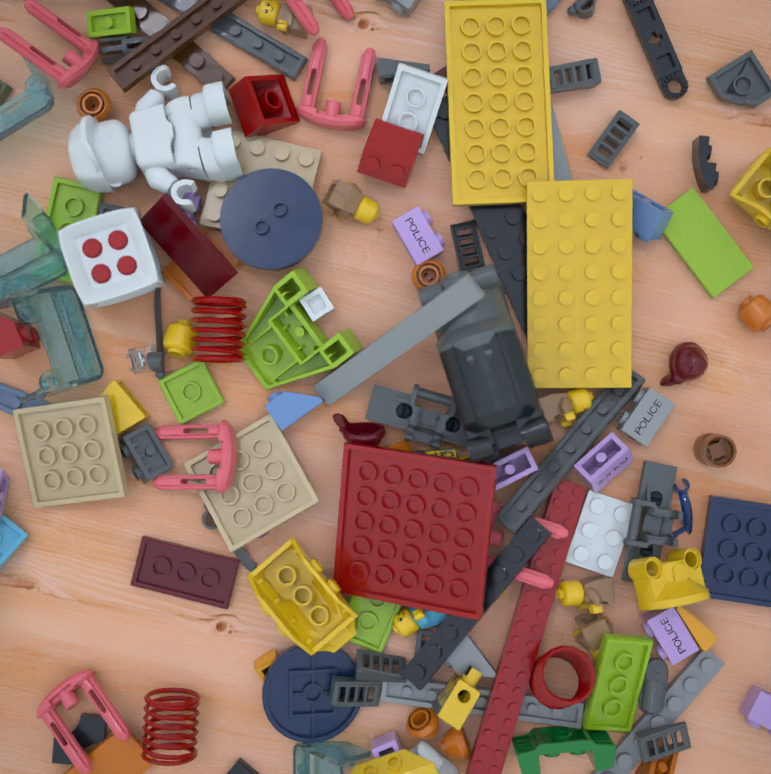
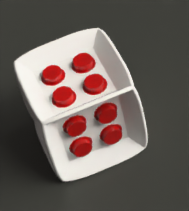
M137 207L100 214L73 223L58 231L60 246L71 279L86 309L93 310L96 307L123 302L152 292L156 287L166 286L149 233L142 227L140 222L142 215Z

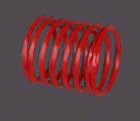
M226 296L194 297L191 302L196 305L236 308L194 307L191 309L193 313L228 314L238 317L191 318L190 320L193 323L236 325L233 327H192L190 329L192 332L223 333L236 336H192L190 338L192 342H214L233 345L192 346L190 348L191 351L233 355H193L190 359L195 362L210 363L244 362L246 354L238 349L246 346L243 341L239 340L246 337L240 330L247 327L241 322L247 317L241 312L247 308L245 305L247 302L242 298Z
M562 645L552 648L535 661L529 686L533 696L539 703L551 709H563L583 702L592 693L596 682V671L591 659L585 652L574 646ZM561 658L569 662L576 670L578 689L575 696L571 699H562L554 695L547 687L544 680V667L548 659Z
M161 688L150 691L145 695L144 700L147 704L143 708L146 714L143 717L145 724L142 727L145 733L142 736L144 743L141 746L143 750L141 757L144 761L158 766H179L187 764L197 757L198 750L194 746L198 743L195 736L199 731L195 727L199 724L196 717L200 712L196 708L201 704L199 702L201 697L197 692L184 688ZM161 693H184L196 697L166 696L153 700L150 699L151 696ZM165 701H185V702H165ZM161 711H191V712H194V714H191V715H182V714L161 715V714H157V712H161ZM162 720H166V721H186V720H189V721H192V722H194V723L189 724V725H186V724H165V725H161V724H157V723H154V722H158V721H162ZM159 730H167V731L190 730V731H193V733H191V734H183V733L158 734V733H154V732H155V731H159ZM187 739L193 741L189 744L180 742L158 744L153 742L156 740L181 741ZM159 749L186 750L190 753L182 755H165L158 754L152 751ZM146 754L149 755V756H151V757L157 758V759L177 760V761H159V760H154V759L148 758V757L146 756Z

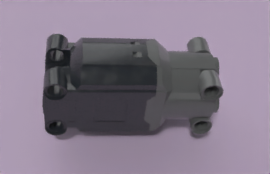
M493 263L470 271L471 273L467 270L452 273L442 279L443 283L438 282L418 289V295L423 306L469 273L485 293L483 298L435 331L439 355L467 439V449L473 463H487L502 457L500 450L526 442L528 448H533L554 441L504 297L505 291L500 276L497 274Z

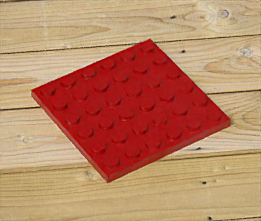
M354 442L344 443L333 579L341 588L339 593L480 621L483 616L498 465L483 462L473 463L470 460Z

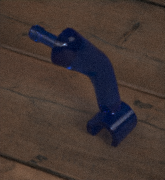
M682 478V482L685 485L684 490L678 489L675 483L673 488L674 492L679 495L681 510L684 512L683 520L681 521L683 527L671 533L673 537H677L685 531L690 535L693 528L692 507L687 493L690 484L684 478Z

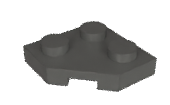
M752 49L706 78L707 83L719 101L754 109L771 98V80Z

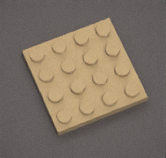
M233 130L235 135L233 143L244 176L260 169H283L298 175L314 189L322 151L260 136L245 137L243 132ZM214 180L210 181L199 223L200 226L221 231V206L226 194L238 180L223 183Z
M109 395L12 410L34 508L119 498L129 495Z
M270 414L235 434L237 464L231 487L225 493H219L218 490H198L230 552L237 551L321 502L282 430ZM221 442L210 449H220ZM209 449L184 463L189 475L217 474L220 464H209L207 459ZM193 480L194 484H205L206 480Z

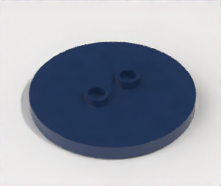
M277 168L256 170L240 178L226 194L220 211L221 232L232 253L245 264L266 271L287 269L304 260L315 248L323 225L321 205L312 187L298 175Z
M297 644L280 653L269 666L262 684L263 707L272 726L285 737L303 743L326 741L344 731L352 723L360 707L331 706L329 694L332 675L355 677V662L341 648L335 653L318 651L311 656ZM341 687L340 696H344L345 687ZM351 687L349 697L354 696L355 687ZM360 687L359 698H363V687Z

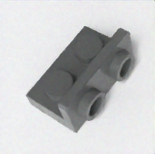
M149 423L122 437L119 441L122 456L125 459L129 458L133 465L131 468L133 475L138 481L141 480L143 484L148 483L150 480L174 467Z

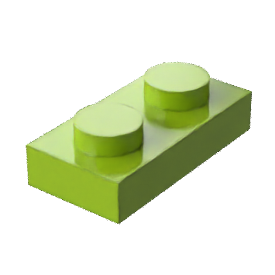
M124 6L86 12L88 38L99 39L137 34L134 7Z

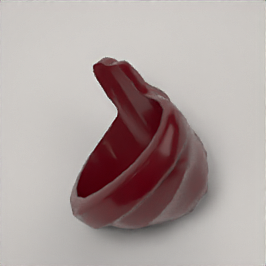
M694 342L678 344L669 357V370L671 374L662 378L660 385H681L683 382L699 379L708 367V358L704 350Z
M336 413L333 415V420L338 425L339 431L346 442L378 446L386 434L384 426L370 422L349 423L343 414Z

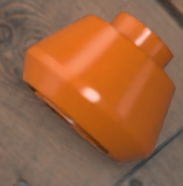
M89 88L79 95L76 107L81 117L91 115L100 122L109 115L111 101L103 90Z
M428 259L418 266H414L411 275L412 282L417 289L438 282L443 283L442 279L446 277V271L440 262Z
M426 707L414 709L406 722L407 732L412 737L423 741L435 737L439 730V721L434 709Z
M452 727L443 735L444 740H441L440 744L445 756L449 755L451 759L467 760L469 758L471 748L463 727L459 731Z

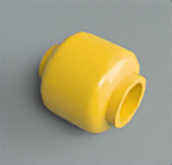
M179 319L178 322L168 324L163 340V347L167 350V354L177 358H186L187 355L194 353L190 348L196 346L197 342H192L190 338L192 336H199V332H192L190 330L193 325L192 322Z

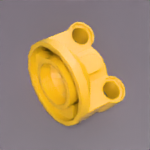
M695 548L674 549L668 553L666 561H660L656 557L631 560L628 565V573L634 582L638 610L672 608L709 599L710 592L705 587L701 570L702 557L700 552Z

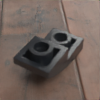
M699 135L692 142V164L695 179L701 193H707L716 187L719 172L716 171L717 163L707 162L712 152V146L709 145L710 137Z

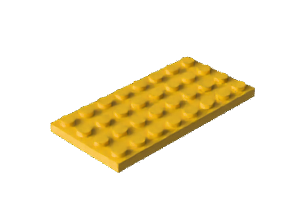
M546 0L444 1L452 207L527 204V182L554 181Z
M633 179L527 182V364L535 388H631Z

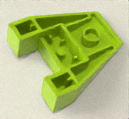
M304 267L292 270L274 285L246 332V337L242 339L246 346L238 349L246 354L244 356L246 359L245 363L265 390L336 368L364 348L350 328L340 331L329 340L316 321H312L299 300L316 290L319 286Z

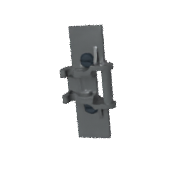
M374 384L365 419L406 430L404 440L431 445V448L439 449L440 440L467 447V439L453 397L420 388L418 384H414L411 394ZM416 397L449 406L447 415L415 406Z
M649 461L643 462L637 497H631L630 501L633 505L627 536L623 538V543L628 546L622 572V581L633 582L628 573V565L631 560L645 557H656L660 560L663 545L678 548L679 540L670 535L673 520H683L684 512L670 509L677 472L676 466ZM643 506H644L643 517H642V520H641L640 533H639V536H637V535H638V530H639V524H640L641 514H642V509H643Z

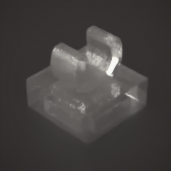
M153 345L128 349L129 353L126 355V359L130 358L132 363L129 371L134 372V374L150 372L146 357L149 352H155Z

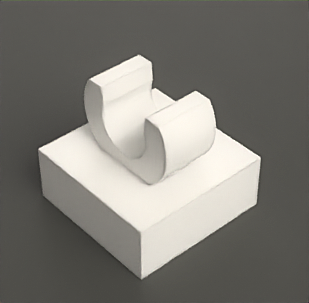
M321 287L299 300L313 322L335 309Z

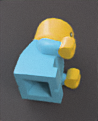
M409 607L394 615V625L392 627L396 634L400 633L403 637H409L420 628L425 629L442 623L449 614Z

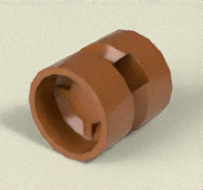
M714 433L701 435L697 438L693 447L694 455L699 462L717 468L727 467L732 464L737 453L736 445L731 438Z

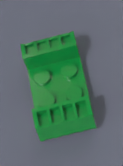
M550 726L532 728L528 734L512 737L513 747L522 774H541L539 755L557 757L560 753L569 752L572 755H582L587 752L595 771L614 767L616 745L611 740L607 731L584 730L582 726L581 729Z

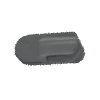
M129 35L99 39V44L102 45L122 43V45L100 48L102 55L124 54L123 56L103 58V65L117 63L135 49L134 46L141 45L150 37L130 38Z
M657 657L649 659L639 696V708L646 714L661 712L665 704L668 666L662 659Z

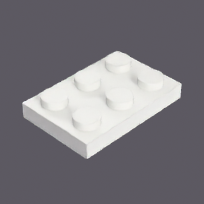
M399 63L382 120L424 134L419 153L424 154L448 83V78Z
M587 489L565 562L613 578L624 546L623 538L627 536L633 504Z

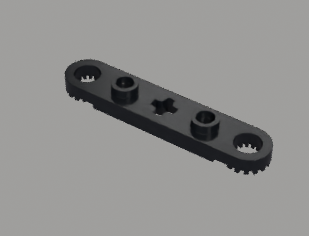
M622 0L662 95L671 101L679 100L687 92L688 80H686L682 71L683 68L654 1ZM652 35H654L655 38L659 37L661 39L658 43V46H656L655 43H649V40L652 38ZM670 81H677L681 86V91L678 93L670 92L668 83Z

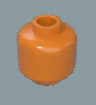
M749 295L740 303L741 311L738 317L751 331L758 332L761 330L765 332L771 327V302L764 295H758L754 298Z

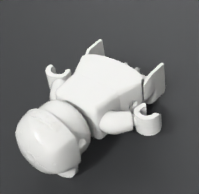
M160 65L151 74V82L155 89H149L136 103L135 111L129 115L131 132L119 120L111 119L98 122L91 115L83 116L81 123L71 130L68 140L69 159L78 181L86 189L97 193L115 192L116 187L133 182L140 168L152 189L172 196L173 200L186 214L196 212V208L190 199H182L187 192L195 193L198 189L195 182L189 179L206 182L214 180L223 183L239 180L244 176L233 143L235 135L232 128L229 127L215 131L212 129V126L218 127L232 124L226 105L230 101L223 81L206 84L203 86L202 92L195 93L191 97H178L180 92L177 85L171 83L163 86L165 82L171 80L172 73L168 66ZM165 100H172L166 106H164L166 102ZM183 177L189 179L179 180L178 178Z

